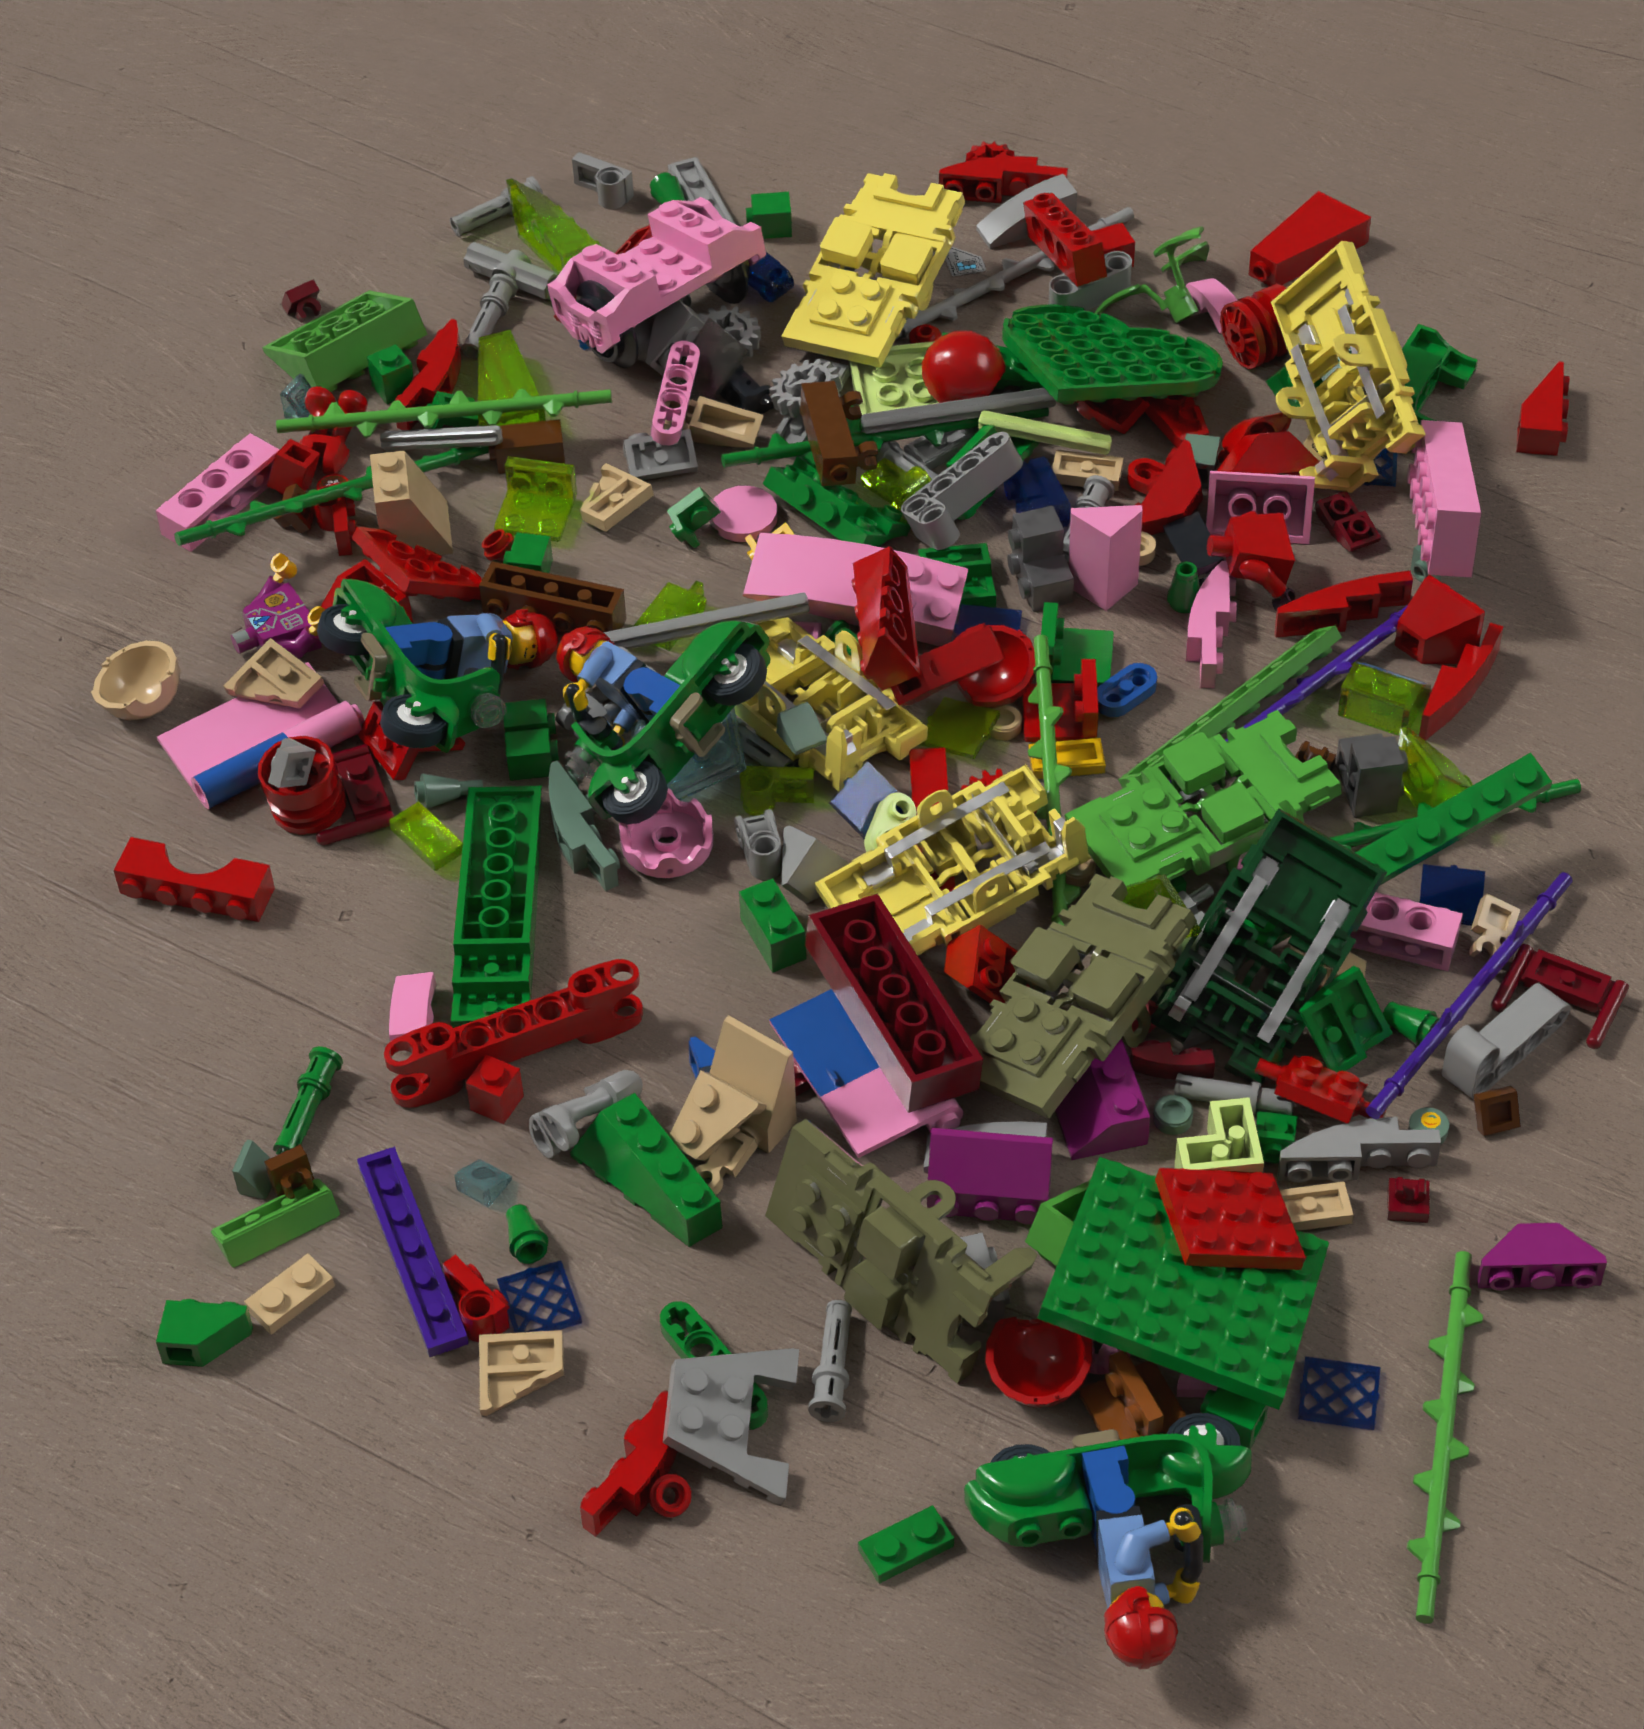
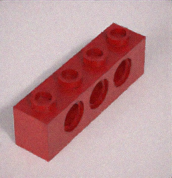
M1041 193L1034 196L1033 199L1023 202L1028 237L1077 287L1107 277L1102 241L1053 193Z

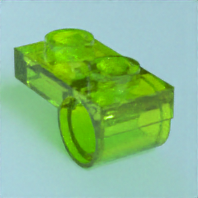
M886 458L877 463L876 469L867 470L861 475V483L864 487L901 510L902 504L909 497L932 480L929 474L919 466H913L906 472Z
M741 766L740 792L743 809L751 816H758L764 814L765 810L771 809L773 811L776 802L814 803V768Z

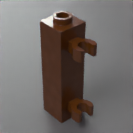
M835 381L801 383L800 412L821 486L856 484L857 467L863 470H874L877 468L875 456L866 457L878 454L876 442L866 441L858 447H854L846 418L850 420L861 418L860 406L851 407L854 404H863L861 393L850 391L839 397Z

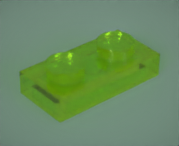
M419 801L389 820L391 830L434 871L439 870L462 855L463 843Z

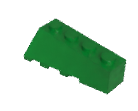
M635 1093L602 1110L570 1152L571 1158L579 1164L585 1163L594 1170L596 1177L606 1184L611 1183L623 1192L626 1200L634 1206L638 1204L649 1212L651 1219L688 1247L723 1228L721 1201Z

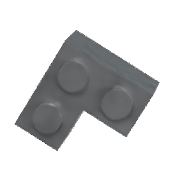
M1048 506L1013 514V527L1011 530H1008L1012 554H1008L1007 560L1011 574H1017L1018 587L1022 599H1028L1033 612L1043 610L1044 602L1058 603V606L1073 603L1074 577L1063 555L1064 529L1054 507Z
M1382 733L1339 739L1336 766L1353 817L1397 812L1399 797L1404 795L1402 776L1403 772L1408 771V759L1405 750L1399 749L1395 736L1383 737Z

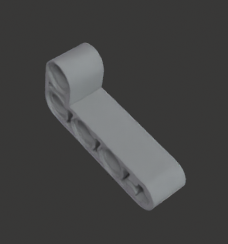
M997 432L987 437L902 504L901 511L917 539L936 550L945 549L953 545L960 537V532L954 520L1021 469L1023 460L1008 433Z
M1540 983L1534 984L1479 1032L1469 1025L1461 1027L1447 1045L1442 1076L1474 1100V1094L1488 1091L1551 1036L1567 1019L1571 1006Z

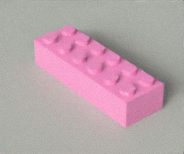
M1421 420L1420 425L1423 426L1426 435L1417 441L1412 449V453H1415L1414 464H1409L1407 483L1411 484L1410 499H1413L1412 511L1413 514H1416L1415 529L1418 530V545H1421V561H1426L1428 575L1472 578L1481 509L1463 424L1461 422Z

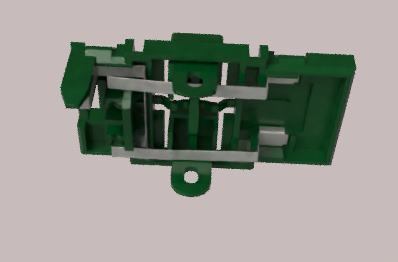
M1280 808L1276 811L1257 845H1251L1241 862V865H1243L1241 871L1233 867L1175 963V967L1168 975L1174 982L1172 985L1167 984L1155 1004L1158 1007L1151 1018L1152 1024L1169 1033L1170 1037L1182 1044L1193 1027L1218 1040L1234 1051L1224 1069L1235 1076L1239 1075L1250 1083L1258 1082L1261 1085L1266 1077L1255 1074L1260 1058L1278 1065L1284 1055L1282 1052L1284 1046L1288 1049L1293 1048L1306 1026L1299 1010L1319 991L1327 974V969L1323 965L1332 969L1323 985L1324 987L1333 981L1355 944L1356 939L1350 935L1352 931L1357 932L1368 913L1366 910L1368 904L1387 874V871ZM1226 908L1234 911L1231 916L1226 913ZM1245 918L1263 929L1268 922L1276 926L1264 947L1256 944L1259 932L1243 923ZM1204 927L1203 934L1195 946V951L1190 948ZM1285 931L1291 935L1287 943L1305 953V956L1290 948H1285L1280 957L1270 951L1282 932ZM1247 958H1250L1255 962L1249 969L1242 985L1233 981V979L1238 975ZM1263 965L1270 969L1271 972L1263 984L1262 991L1259 990L1255 994L1249 990V987Z

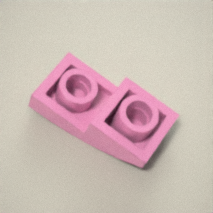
M1214 278L1188 283L1185 287L1189 290L1197 305L1199 314L1209 312L1219 334H1221V310L1224 305L1238 300L1222 283Z
M434 972L396 976L390 1007V1041L412 1030L433 1023L434 1015L431 1002L437 986Z

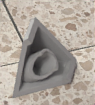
M788 825L783 831L781 886L807 904L820 897L817 893L815 882L844 867L849 862L818 839Z

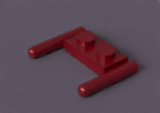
M367 744L332 753L355 821L319 831L316 834L317 843L324 846L396 825L394 813L391 810L389 800Z
M1522 944L1490 1005L1495 1012H1503L1519 981L1524 982L1523 986L1528 988L1536 983H1540L1567 1003L1594 1013L1600 1011L1586 1039V1044L1589 1048L1599 1049L1629 990V985L1622 980L1612 981V976L1541 949L1536 952L1530 945Z

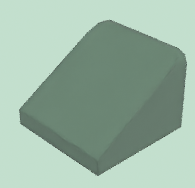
M808 702L778 714L776 733L795 755L827 743V737L813 708Z
M247 1140L244 1143L232 1172L239 1194L266 1199L272 1185L264 1161L270 1159V1157L252 1140Z

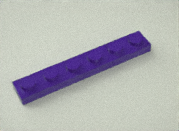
M395 1147L358 1158L359 1171L429 1357L468 1345L467 1333Z

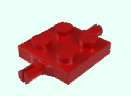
M1294 1055L1290 1063L1285 1066L1283 1065V1067L1260 1058L1255 1074L1276 1081L1277 1086L1274 1094L1349 1124L1352 1117H1358V1115L1372 1119L1366 1112L1370 1102L1365 1101L1364 1098L1368 1084L1360 1082L1356 1075L1347 1071L1336 1072L1323 1067L1319 1060L1310 1056L1298 1057ZM1385 1110V1112L1381 1115L1380 1118H1384V1115H1385V1113H1386V1110Z

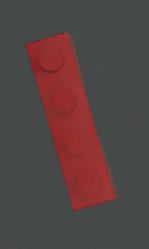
M130 837L114 868L120 894L136 899L143 898L158 901L169 906L177 905L192 908L203 913L211 912L226 915L237 920L245 919L259 922L275 889L270 865L234 858L226 866L210 873H186L175 868L170 863L164 843Z

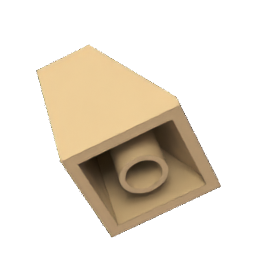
M405 450L371 454L374 501L379 529H384L397 535V541L404 542L413 549L416 545H419L439 555L452 554L453 547L448 504L444 496Z

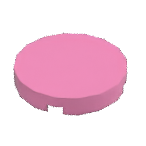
M735 486L725 489L713 499L719 506L721 513L712 518L710 524L712 528L714 527L718 530V535L724 539L734 542H747L745 538L751 534L755 540H758L760 533H770L777 523V504L772 495L761 488Z

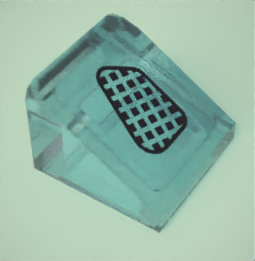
M297 375L280 393L285 419L304 418L310 415L305 407V396L312 387L304 375Z
M481 1159L458 1170L454 1175L458 1191L488 1208L512 1181V1176Z

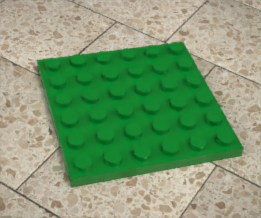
M1099 1156L1037 1319L1279 1410L1287 1390L1329 1242L1317 1238L1313 1234L1295 1229L1306 1257L1301 1270L1185 1266L1155 1181L1156 1176L1145 1174L1124 1166L1122 1163Z

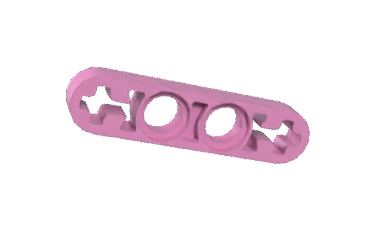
M689 341L675 342L670 348L651 426L652 439L661 445H673L681 438L700 356L699 348ZM681 356L687 357L686 365L679 364ZM680 377L686 380L687 383L679 385L673 383L670 379ZM666 401H675L681 406L679 408H669L664 403ZM665 420L672 421L669 430H664Z

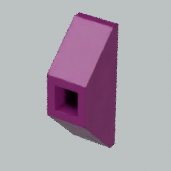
M1560 1223L1517 1224L1482 1258L1477 1285L1478 1288H1492L1494 1290H1507L1518 1287H1533L1542 1290L1560 1286H1574L1583 1289L1601 1286L1607 1260L1605 1255Z

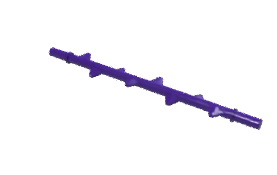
M1406 607L1399 612L1392 613L1387 621L1312 676L1298 678L1296 680L1298 685L1296 688L1243 727L1247 728L1266 719L1267 714L1275 710L1284 715L1336 675L1352 672L1354 668L1351 664L1397 631L1398 620Z
M1561 872L1547 890L1538 895L1537 902L1521 921L1519 920L1510 935L1454 1003L1444 1010L1439 1021L1393 1077L1388 1078L1384 1082L1383 1089L1366 1108V1112L1371 1118L1379 1119L1394 1099L1404 1093V1087L1458 1021L1463 1020L1471 1005L1526 938L1534 933L1548 911L1556 907L1558 899L1573 882L1572 877L1568 873Z

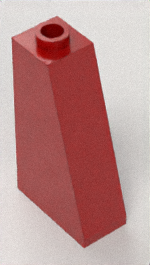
M1318 191L1250 251L1248 275L1268 286L1274 284L1283 285L1304 274L1341 241L1353 242L1355 249L1368 243L1371 217Z

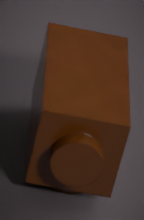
M560 419L500 425L503 436L502 443L488 446L490 461L497 460L498 474L566 467Z

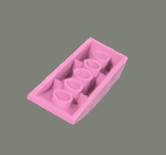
M760 533L743 597L763 601L806 593L810 607L809 614L837 621L845 620L849 624L859 626V621L854 611V607L857 605V598L851 583L854 578L853 562L884 548L828 538ZM894 550L908 566L916 640L936 646L950 643L968 568Z

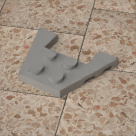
M790 1348L676 1359L671 1366L663 1443L710 1469L712 1466L717 1467L733 1476L734 1482L747 1489L749 1486H752L768 1495L767 1500L781 1505L786 1499L789 1463L747 1454L753 1383L756 1382L792 1390L797 1381L799 1349Z

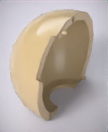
M146 640L130 644L113 653L110 657H106V661L101 664L102 669L95 679L94 688L91 693L95 702L106 712L128 721L150 718L162 712L171 703L179 687L181 670L172 647L161 641Z

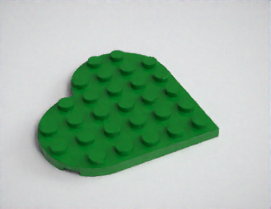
M1056 304L1028 306L1013 311L1012 318H1005L1003 322L1002 340L1004 344L1047 392L1061 404H1073L1075 401L1080 400L1101 403L1107 399L1115 398L1134 401L1138 397L1150 396L1156 399H1165L1168 395L1197 397L1199 392L1215 386L1221 377L1222 358L1216 350L1206 343L1190 336L1187 337L1186 341L1185 338L1170 334V331L1129 328L1125 323L1110 315L1102 313L1101 317H1099L1096 313L1084 311L1085 308Z

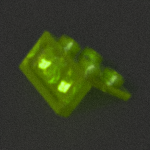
M508 456L504 465L508 490L496 519L494 531L503 529L506 533H511L512 536H515L516 532L550 536L551 541H561L577 497L574 465Z

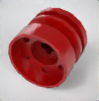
M1280 284L1271 285L1253 293L1251 297L1246 296L1238 299V301L1228 303L1221 310L1220 325L1223 338L1231 355L1241 366L1252 369L1262 365V363L1272 361L1275 356L1279 357L1289 353L1271 301L1283 292L1286 287Z
M309 736L289 737L316 750L307 784L278 788L268 783L272 770L271 762L282 741L275 743L264 753L258 764V778L278 826L287 832L299 835L317 833L329 828L341 817L346 808L347 795L329 746L318 738Z

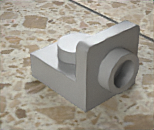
M291 738L283 739L280 748H277L276 755L272 759V770L268 783L278 788L306 785L316 750Z

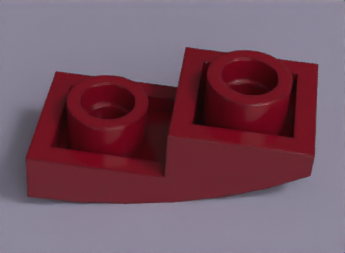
M1347 491L1316 501L1314 510L1331 535L1349 552L1381 540V536L1365 510L1358 511Z
M1158 1040L1144 1041L1138 1044L1137 1047L1131 1048L1130 1063L1136 1072L1176 1080L1178 1073L1202 1078H1213L1215 1060L1212 1049L1188 1048L1181 1051L1179 1055H1173L1170 1041L1160 1043Z

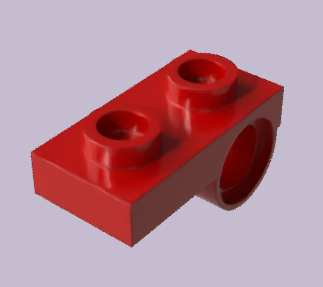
M334 483V484H331V485L323 486V487H320V488L317 489V490H320V489H323V488H326V487H330V486H333V485H336V484H340V483ZM341 497L315 505L318 526L325 531L335 532L339 556L353 555L352 537L356 530L355 519L350 520V516H356L354 500Z
M456 1254L443 1263L445 1279L448 1287L460 1299V1317L468 1339L479 1342V1335L502 1334L509 1329L507 1310L510 1307L503 1294L497 1289L491 1291L484 1284V1279L479 1270L471 1263L466 1265ZM477 1314H485L481 1317H473Z

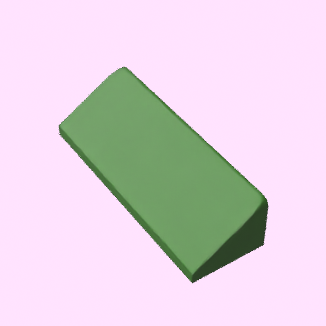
M316 1178L313 1180V1189L309 1190L306 1184L293 1190L294 1198L289 1199L283 1194L213 1228L211 1231L212 1236L228 1263L232 1267H237L337 1218L340 1212L331 1190L320 1179Z

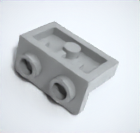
M690 429L682 430L679 441L669 446L658 444L647 433H637L623 441V453L627 460L629 474L641 480L696 472L698 470Z

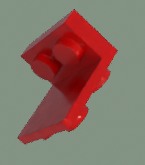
M1081 659V674H1074V683H1051L1053 706L1062 707L1064 711L1054 725L1056 742L1097 738L1098 693L1096 659ZM1030 684L1028 690L1023 694L1025 742H1037L1041 739L1038 704L1028 702V697L1037 684Z
M373 701L358 736L364 744H367L369 750L393 780H405L419 751L441 750L435 745L428 748H410L391 741L383 733L380 724L384 706L381 701ZM457 737L450 751L463 750L466 743L461 737Z

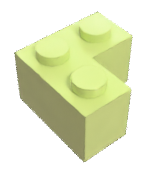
M1250 1098L1210 1101L1207 1125L1208 1135L1177 1138L1175 1169L1263 1172L1264 1160Z

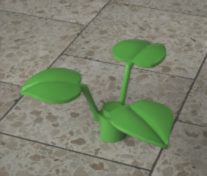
M1196 227L1173 237L1153 252L1155 258L1167 252L1169 262L1161 268V271L1164 273L1172 268L1177 283L1176 286L1164 292L1165 300L1160 298L1146 284L1141 286L1136 284L1109 296L1095 313L1100 316L1109 305L1140 293L1148 294L1159 304L1162 311L1168 308L1176 324L1199 312L1189 290L1185 287L1180 265L1191 261H1206L1210 246L1205 241L1191 247L1177 257H1174V253L1178 246L1195 238L1201 239V233L1205 230L1204 227Z

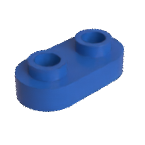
M1144 663L1130 664L1102 683L1097 688L1098 711L1108 717H1120L1152 696L1157 688V672L1155 669Z

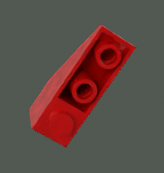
M1559 361L1521 404L1517 427L1516 452L1557 456L1560 442L1566 443L1568 422H1562V419H1567L1569 399H1563V396H1568L1570 376H1564V362Z
M987 626L919 655L920 675L890 688L899 706L913 705L1006 658L992 627Z

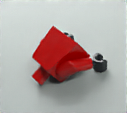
M1249 511L1243 515L1232 517L1228 522L1224 536H1209L1207 541L1208 556L1226 557L1231 576L1251 580L1262 585L1273 597L1272 605L1276 612L1278 607L1295 600L1294 590L1291 588L1286 589L1295 558L1283 513L1258 514L1255 511Z

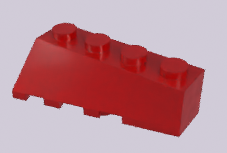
M891 546L853 562L854 578L851 581L857 598V605L854 607V611L860 626L857 638L863 654V660L860 661L861 670L868 680L872 679L882 691L920 675L908 566Z

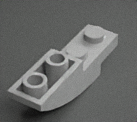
M1398 1117L1372 1118L1352 1121L1349 1124L1335 1125L1312 1133L1281 1150L1277 1173L1278 1180H1291L1293 1182L1332 1180L1343 1182L1358 1180L1360 1166H1370L1373 1168H1384L1386 1166H1411L1414 1168L1437 1166L1441 1145L1440 1131L1399 1130Z

